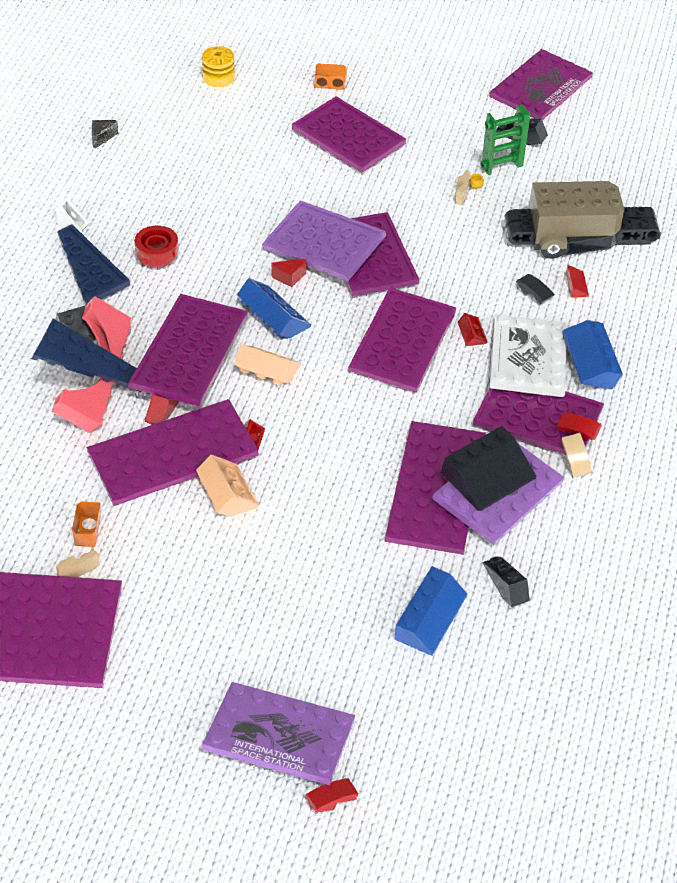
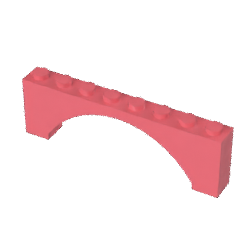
M94 296L86 305L82 319L90 326L99 346L122 358L124 353L122 349L128 340L126 335L131 329L130 322L132 318ZM100 377L95 385L85 389L67 390L65 388L55 398L51 412L91 433L95 428H100L104 419L102 416L108 407L106 402L112 394L110 389L114 381L106 382Z

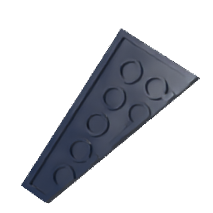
M71 224L57 231L85 305L94 296L102 300L131 285L130 279L75 226Z
M54 318L49 323L31 358L36 361L38 359L47 361V364L52 366L58 364L64 366L66 370L92 378L94 376L101 377L106 382L114 381L126 388H129V381L137 369Z

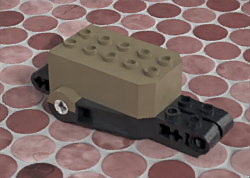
M610 181L532 182L529 208L512 209L504 215L508 239L511 244H533L534 250H541V254L549 259L558 258L562 255L611 249L614 245H651V242L658 240L661 236L654 209L642 206L624 207L619 187Z

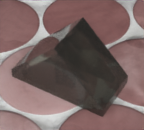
M92 120L91 135L93 148L96 149L119 134L117 120Z

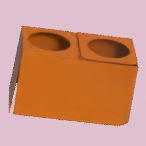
M316 64L315 88L345 89L347 67L345 65Z
M81 501L76 505L72 526L75 546H96L101 519L100 502ZM89 518L94 519L96 526L92 529H86L82 526L83 521Z

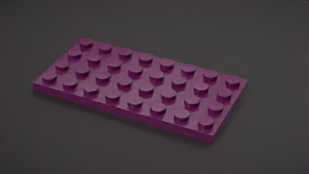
M180 293L131 377L129 388L200 407L248 317V311Z
M229 399L86 447L87 453L113 506L199 477L196 470L210 455L235 464L259 456L255 443Z
M411 421L386 530L385 542L464 555L469 527L432 498L434 493L448 482L440 473L445 457L486 435V432Z

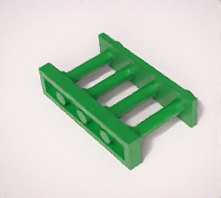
M523 104L517 106L514 116L495 120L490 113H487L480 165L488 176L491 175L492 166L511 161L517 168L524 166L530 113ZM515 122L513 129L496 133L498 126ZM513 136L511 142L495 146V140ZM511 149L510 155L493 159L494 153Z

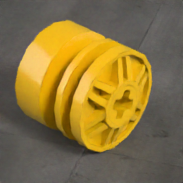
M213 46L204 50L202 53V75L207 85L225 87L233 83L235 80V56L231 49L224 46Z

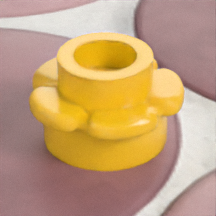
M474 173L470 176L469 184H471V187L477 189L484 185V179L481 174Z

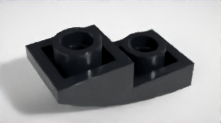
M527 274L516 281L526 295L531 293L540 305L552 299L555 295L547 285L531 274Z

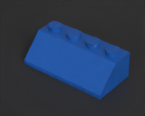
M248 277L237 293V296L242 299L241 303L246 307H250L252 309L251 312L255 316L261 317L263 319L262 323L270 328L272 327L274 329L273 333L280 338L282 336L292 338L312 325L267 284Z
M586 320L564 329L562 334L581 384L612 390L623 376L604 324L598 321Z
M431 566L396 624V641L433 656L468 595L450 573Z

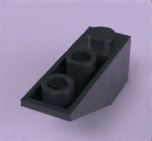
M531 118L529 120L526 145L542 144L548 136L543 120ZM515 122L498 126L496 133L513 129ZM513 136L505 137L513 140Z
M495 556L483 562L502 599L511 607L530 601L527 578L503 557Z

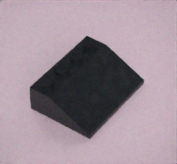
M503 426L445 457L440 472L478 511L484 510L537 477L516 439Z

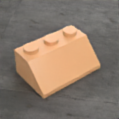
M240 344L234 365L239 367V371L248 374L252 371L256 373V377L262 379L269 377L273 379V383L283 385V382L290 383L300 368L301 362L255 346Z
M210 455L196 470L200 477V482L206 488V493L214 504V509L219 514L234 516L259 507V503L237 464Z

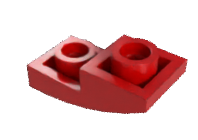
M563 412L557 424L558 431L580 433L582 439L595 440L602 427L601 423L593 419L568 412Z
M345 778L333 781L330 785L324 784L306 793L305 797L315 813L335 810L337 803L357 800L359 793L350 779Z

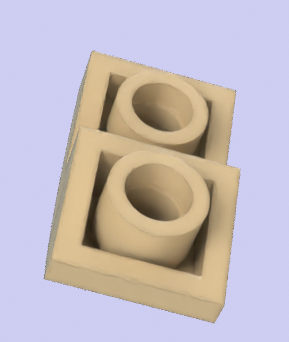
M467 170L462 176L458 177L456 183L458 185L455 192L456 204L461 206L468 195L470 174Z
M581 434L563 437L561 442L566 452L567 462L573 478L592 473Z
M92 549L88 553H84L79 559L71 555L56 566L57 576L79 577L100 566L99 554L96 550Z

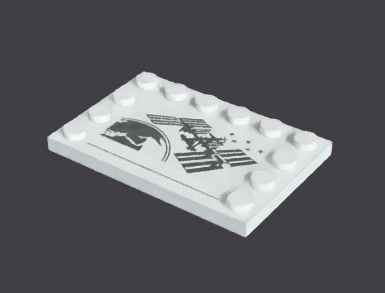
M495 314L490 388L564 397L566 342L562 331L566 329V323Z

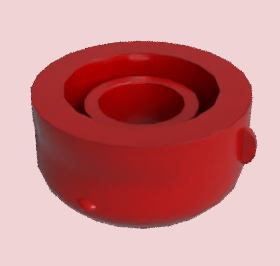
M161 225L145 227L135 236L136 256L140 262L149 267L159 268L167 266L178 256V236L169 227Z

